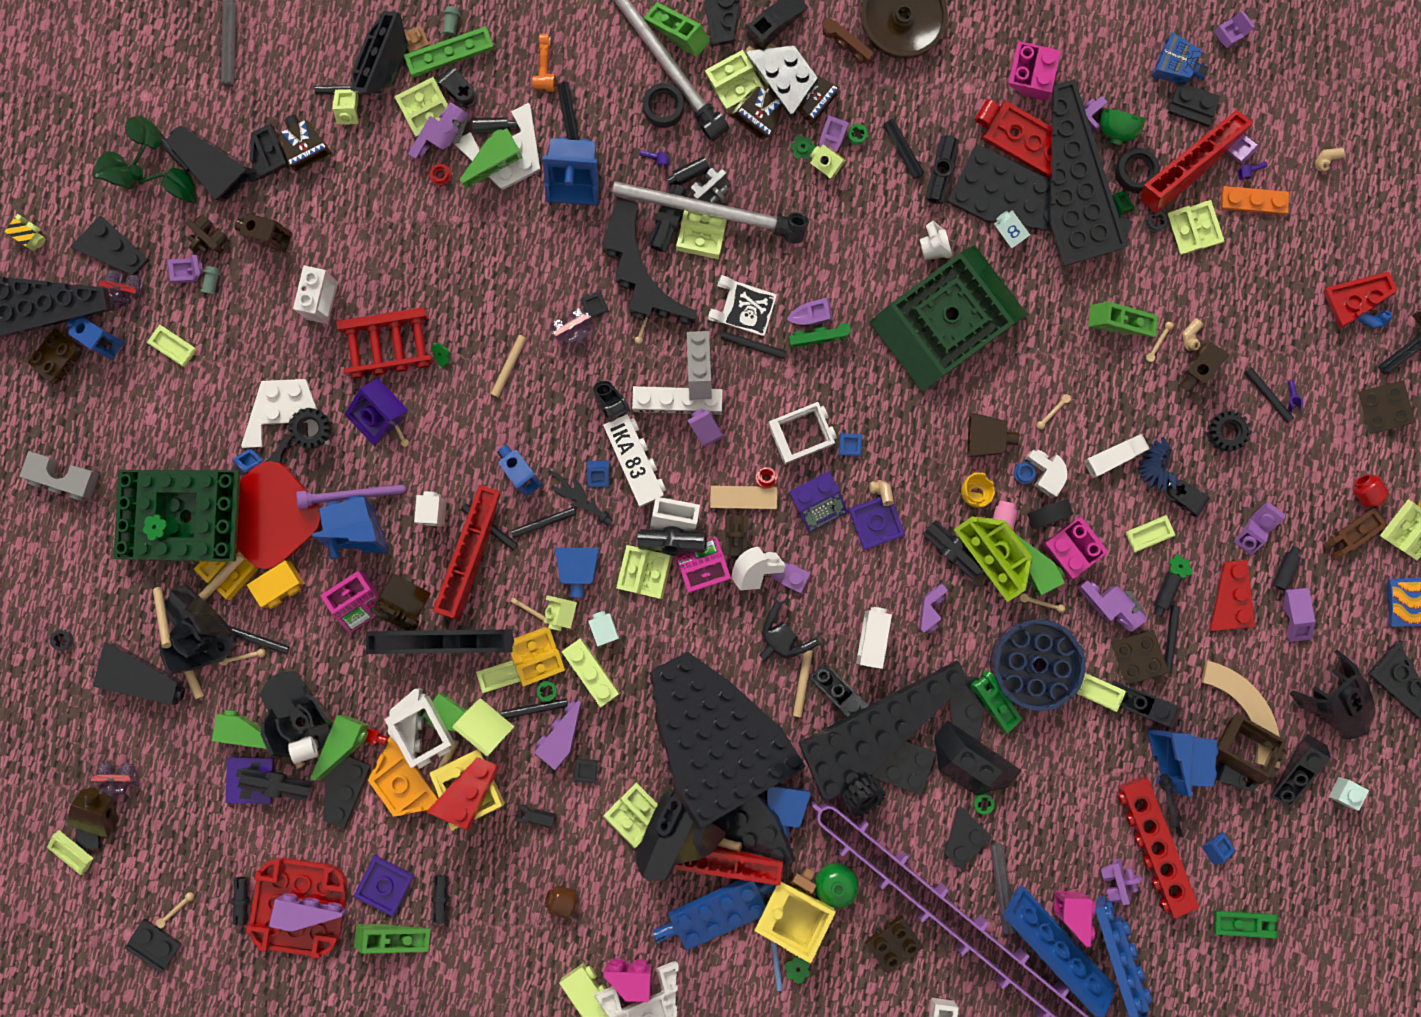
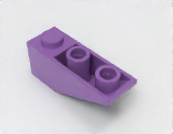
M580 699L577 702L572 700L564 710L567 714L563 719L557 718L550 726V729L553 731L548 737L543 735L535 744L538 749L534 753L554 770L558 768L572 751L582 700Z
M284 893L283 896L281 895L275 899L269 927L292 932L342 917L347 913L348 909L341 908L342 905L338 903H328V905L319 903L320 900L306 898V900L297 899L295 894Z

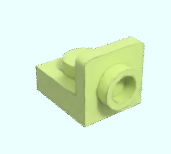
M351 89L335 90L332 109L337 124L359 123L357 114L359 95L352 92Z

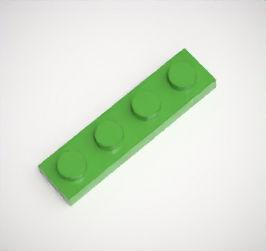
M485 26L410 52L404 56L411 76L414 78L494 50Z

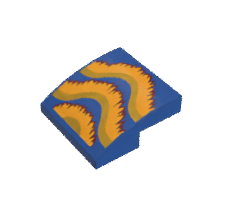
M1421 578L1388 579L1386 593L1387 601L1390 603L1388 624L1391 627L1421 626Z

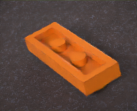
M1230 186L1222 187L1220 209L1281 215L1288 213L1289 192Z

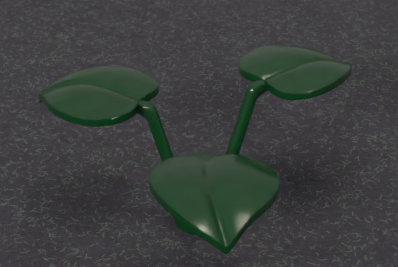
M139 115L129 118L125 124V132L133 142L142 144L134 161L130 165H126L125 159L120 154L105 152L96 161L92 177L125 189H132L137 183L143 185L147 181L164 177L161 180V185L169 194L185 202L195 204L197 200L195 184L190 175L185 171L171 168L168 173L161 172L143 178V171L136 164L145 151L146 146L151 149L159 147L161 144V134L155 124L149 119Z

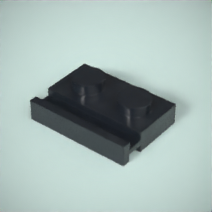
M1178 82L1167 113L1209 127L1220 96Z
M143 919L124 948L162 973L182 943L147 919Z

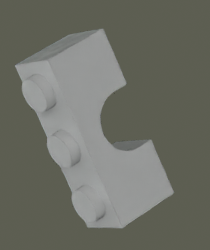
M709 331L687 332L689 400L712 399Z
M28 451L19 476L28 479L27 484L37 487L44 484L48 486L47 490L58 494L66 491L69 492L68 497L82 501L83 497L91 499L99 473L70 465L68 473L59 479L55 473L58 460Z

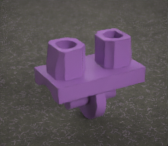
M1121 859L1113 860L1112 864L1101 869L1104 881L1116 879L1118 885L1117 887L1107 888L1109 901L1122 902L1123 905L1130 904L1129 900H1131L1128 885H1130L1132 892L1138 891L1136 883L1141 882L1142 877L1141 875H1134L1132 868L1125 869L1127 877H1125Z

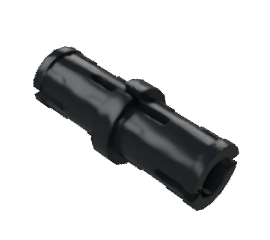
M434 876V891L431 897V902H433L432 923H447V902L450 900L448 896L449 876Z
M249 877L233 878L234 894L231 899V904L233 905L232 925L240 926L248 923L247 907L248 903H250V898L248 897Z

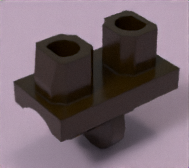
M202 214L194 222L190 219L185 222L198 235V237H195L191 234L188 237V240L191 242L189 249L193 253L198 251L204 254L207 253L206 243L219 254L223 252L222 246L228 239V236L219 228L210 236L205 232L213 225L206 216Z
M725 515L724 556H740L747 551V515Z

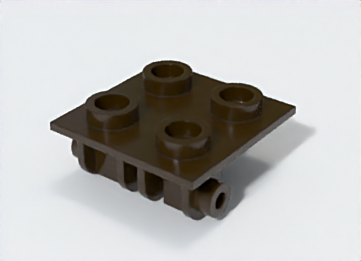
M54 328L46 336L45 341L37 351L32 354L27 363L48 382L57 384L67 374L64 370L70 371L65 365L69 364L73 367L74 364L69 360L76 362L82 356L81 352L83 349L72 343L60 331Z
M1404 380L1358 392L1369 434L1416 423Z
M393 573L372 608L371 613L409 631L412 627H418L420 621L417 620V617L431 593Z
M1154 630L1143 631L1140 634L1111 642L1126 685L1169 673Z
M896 916V919L889 923V927L885 924V930L882 931L880 928V933L876 932L872 936H868V940L865 941L887 974L924 948L903 916L899 918Z

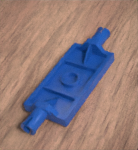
M747 880L736 881L669 911L671 922L653 929L654 937L659 944L675 935L679 936L686 951L761 918L766 908L763 900L765 898L764 895L773 892L776 885Z

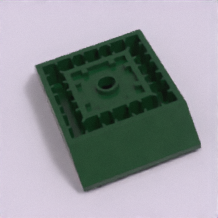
M974 245L959 253L893 301L869 323L919 390L923 392L1028 314ZM954 309L958 315L957 319L949 320L946 317V310Z
M118 470L113 559L236 562L241 470ZM188 511H190L192 517L191 520L187 523L185 520V514ZM160 515L161 519L167 522V528L163 530V537H158L156 540L151 541L147 538V534L143 532L145 518Z

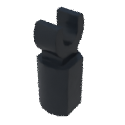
M518 805V809L525 811V816H516L515 820L517 822L528 820L530 824L553 828L556 817L555 813L535 808L530 810L527 805Z

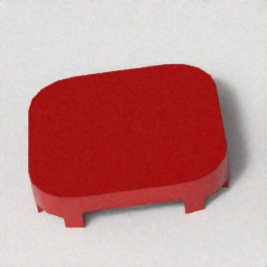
M262 462L240 480L237 549L248 562L261 569L274 568L287 560L312 538V533L322 530L319 508L323 507L322 504L312 503V506H308V509L298 510L296 492H309L291 472L292 469L286 464L279 462Z
M275 858L266 862L256 872L254 877L256 884L250 922L246 926L247 935L249 934L252 942L258 947L257 949L264 952L271 950L311 956V958H320L329 953L338 944L343 916L292 932L269 927L275 899L281 895L283 896L284 893L295 894L297 899L306 900V898L320 900L319 903L328 905V903H338L342 905L341 908H345L348 889L344 873L334 865L291 858Z

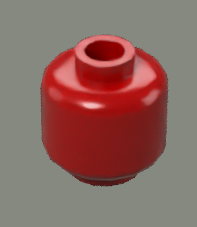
M1366 474L1359 477L1354 483L1353 493L1362 506L1378 508L1385 503L1389 492L1380 477Z

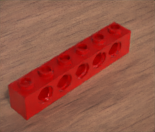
M1140 777L1119 785L1120 792L1117 793V797L1121 805L1126 806L1128 814H1125L1126 820L1130 827L1134 826L1137 834L1134 836V840L1138 848L1143 849L1145 856L1142 857L1146 869L1152 872L1154 878L1151 879V883L1155 891L1160 892L1162 900H1159L1163 912L1176 918L1199 909L1200 907L1149 779ZM1138 799H1142V808L1136 810L1135 802ZM1150 820L1152 824L1150 830L1144 831V823ZM1155 842H1159L1160 849L1153 853L1152 845ZM1167 863L1168 871L1165 874H1161V866ZM1176 885V893L1170 896V887Z

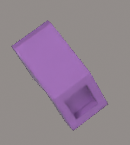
M700 409L691 414L692 418L688 422L703 446L706 447L725 437L709 410L704 411Z
M1267 501L1254 513L1234 540V543L1250 555H1253L1267 542L1269 533L1285 519V514Z
M939 584L922 598L918 628L921 633L926 631L931 633L939 626L937 622L941 618L931 604L937 605L946 598L943 594L948 590L943 584Z
M1308 588L1286 590L1283 610L1290 618L1287 638L1290 642L1311 640L1316 621L1310 591Z

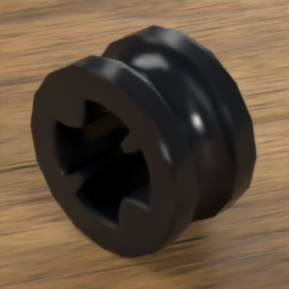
M1161 211L1157 213L1152 212L1146 219V226L1152 232L1161 231L1168 223L1166 214ZM1159 217L1161 219L1159 222H1162V225L1154 226L1152 224L1154 221H1151V219Z
M66 630L55 631L50 637V644L56 650H67L74 641L72 634ZM65 635L64 640H66V643L60 646V641L57 638L58 636Z

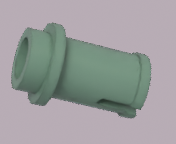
M447 6L446 10L443 11L445 18L442 34L456 36L457 20L460 17L459 9Z
M206 266V270H203L205 274L200 292L215 295L218 276H221L219 273L220 269Z

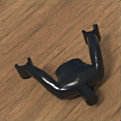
M781 591L776 592L774 596L775 602L766 617L761 632L768 646L759 656L766 661L775 652L779 656L789 659L801 655L818 645H827L829 639L825 643H820L818 640L819 636L823 633L821 632L817 634L815 639L792 648L799 637L783 621L772 628L782 604L786 603L788 599L787 597L783 602H779L777 595Z

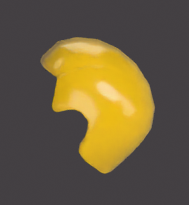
M973 473L964 480L961 486L962 498L968 505L974 508H983L993 500L995 495L994 483L986 477L985 473ZM974 488L980 489L982 494L971 492V490Z

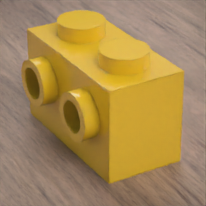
M285 560L247 584L261 608L269 607L272 609L282 603L280 599L287 595L291 597L301 591L300 587L305 583L293 563Z

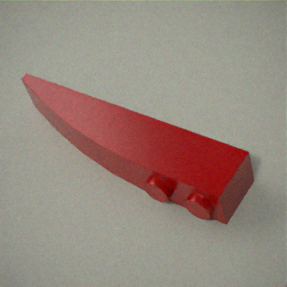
M1235 110L1144 184L1140 201L1155 213L1159 212L1219 160L1253 125V122L1241 112Z
M479 485L434 605L433 612L460 621L485 550L501 494L500 491Z
M717 846L706 857L700 860L677 864L674 869L780 886L783 862Z

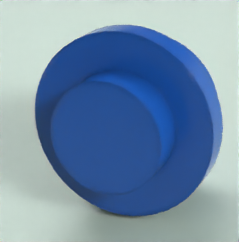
M1029 462L1019 463L1014 469V478L1021 484H1029L1036 477V469Z

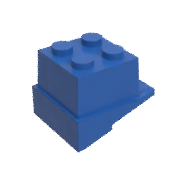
M566 137L550 139L548 155H543L546 202L598 206L600 182L595 141L589 139L569 140Z
M352 496L348 498V501L341 503L334 501L327 503L326 507L319 508L323 531L312 533V537L329 549L332 560L340 558L338 549H361L363 553L389 552L385 533L380 528L375 508L364 496Z
M1148 729L1152 755L1157 758L1160 775L1168 774L1172 778L1174 786L1171 790L1173 793L1193 797L1192 786H1214V781L1217 777L1215 769L1216 757L1218 755L1217 740L1193 737L1194 735ZM1160 776L1156 778L1157 785H1159Z

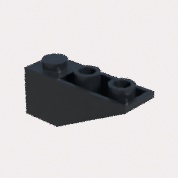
M780 0L762 11L747 25L746 36L759 49H764L809 7L803 0Z
M826 662L809 677L846 717L869 706Z
M1113 680V686L1126 691L1120 708L1169 729H1175L1182 712L1179 706Z
M1307 734L1295 749L1271 797L1291 808L1331 759L1328 746Z

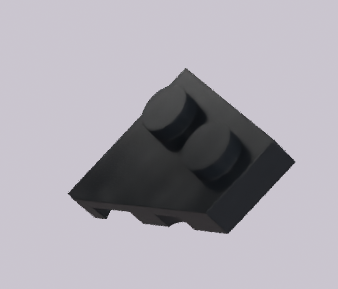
M268 124L251 133L250 144L252 148L249 161L252 162L251 168L256 173L249 181H257L289 166L283 147L272 124Z
M959 806L944 853L962 869L992 836L969 813Z

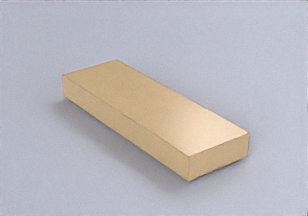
M711 486L710 508L777 509V487L764 489L759 486Z

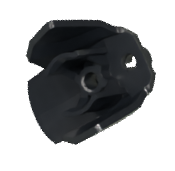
M187 585L178 586L171 591L165 605L166 615L175 625L174 629L170 632L169 640L171 641V647L163 648L162 644H159L160 657L167 673L170 675L202 668L210 663L224 661L236 645V636L230 626Z
M1336 650L1334 653L1344 667L1345 673L1344 676L1337 670H1332V673L1338 677L1337 685L1340 688L1333 694H1326L1315 686L1313 688V697L1294 690L1290 692V695L1302 709L1312 712L1315 716L1338 730L1343 739L1350 740L1368 733L1376 711L1370 687L1366 679L1361 675L1358 666L1339 650Z
M288 671L273 675L260 693V697L268 710L261 723V737L268 753L276 757H291L288 748L290 743L299 741L307 736L313 737L314 735L320 738L319 748L317 749L319 751L324 747L334 723L329 712L316 699L296 672ZM302 717L305 719V725L301 724Z
M674 790L665 792L652 814L635 858L639 873L642 878L648 880H668L675 865L700 860L711 854L723 840L726 833L713 823L698 831Z

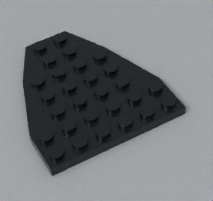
M689 652L654 668L650 672V681L653 685L652 697L656 703L655 721L662 748L666 749L668 757L667 767L671 769L674 780L672 782L673 790L698 831L806 767L778 724L729 680Z

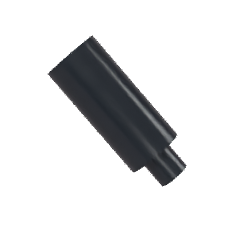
M508 117L472 118L473 134H492L497 130H504L506 128L508 131L517 130V122L509 121Z
M702 156L672 171L673 175L666 178L669 186L676 183L682 185L708 172L710 168L705 157Z
M1292 546L1290 552H1285L1272 581V586L1283 591L1288 590L1301 560L1298 556L1300 548Z
M1171 572L1166 573L1153 603L1156 606L1154 615L1162 617L1164 611H1169L1182 581L1180 576Z

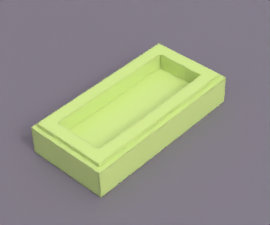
M160 324L147 342L183 367L188 364L197 351L196 348Z
M1167 515L1125 532L1133 553L1176 536Z
M513 661L476 672L482 693L520 682Z
M1085 673L1083 683L1076 694L1117 712L1126 691Z
M60 830L53 834L47 846L49 850L81 876L88 870L93 860L88 853Z

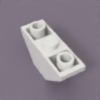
M414 689L390 710L389 716L426 697V694H422L423 689ZM421 711L397 724L414 757L417 756V752H421L422 739H418L419 730H422L424 726V717L420 716ZM388 727V734H389V735L393 738V740L396 742V740H395L393 734L391 733V731H390V729H389V727Z

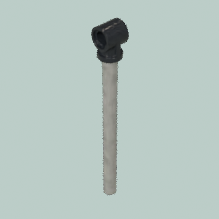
M614 0L696 112L694 118L701 122L700 127L707 138L713 142L729 131L730 127L722 114L718 111L715 113L714 106L711 103L706 104L631 1Z
M614 182L612 195L772 229L774 235H778V233L783 234L785 240L795 244L803 242L809 224L807 216L798 212H793L788 217L782 216V213H777L775 217L620 182Z

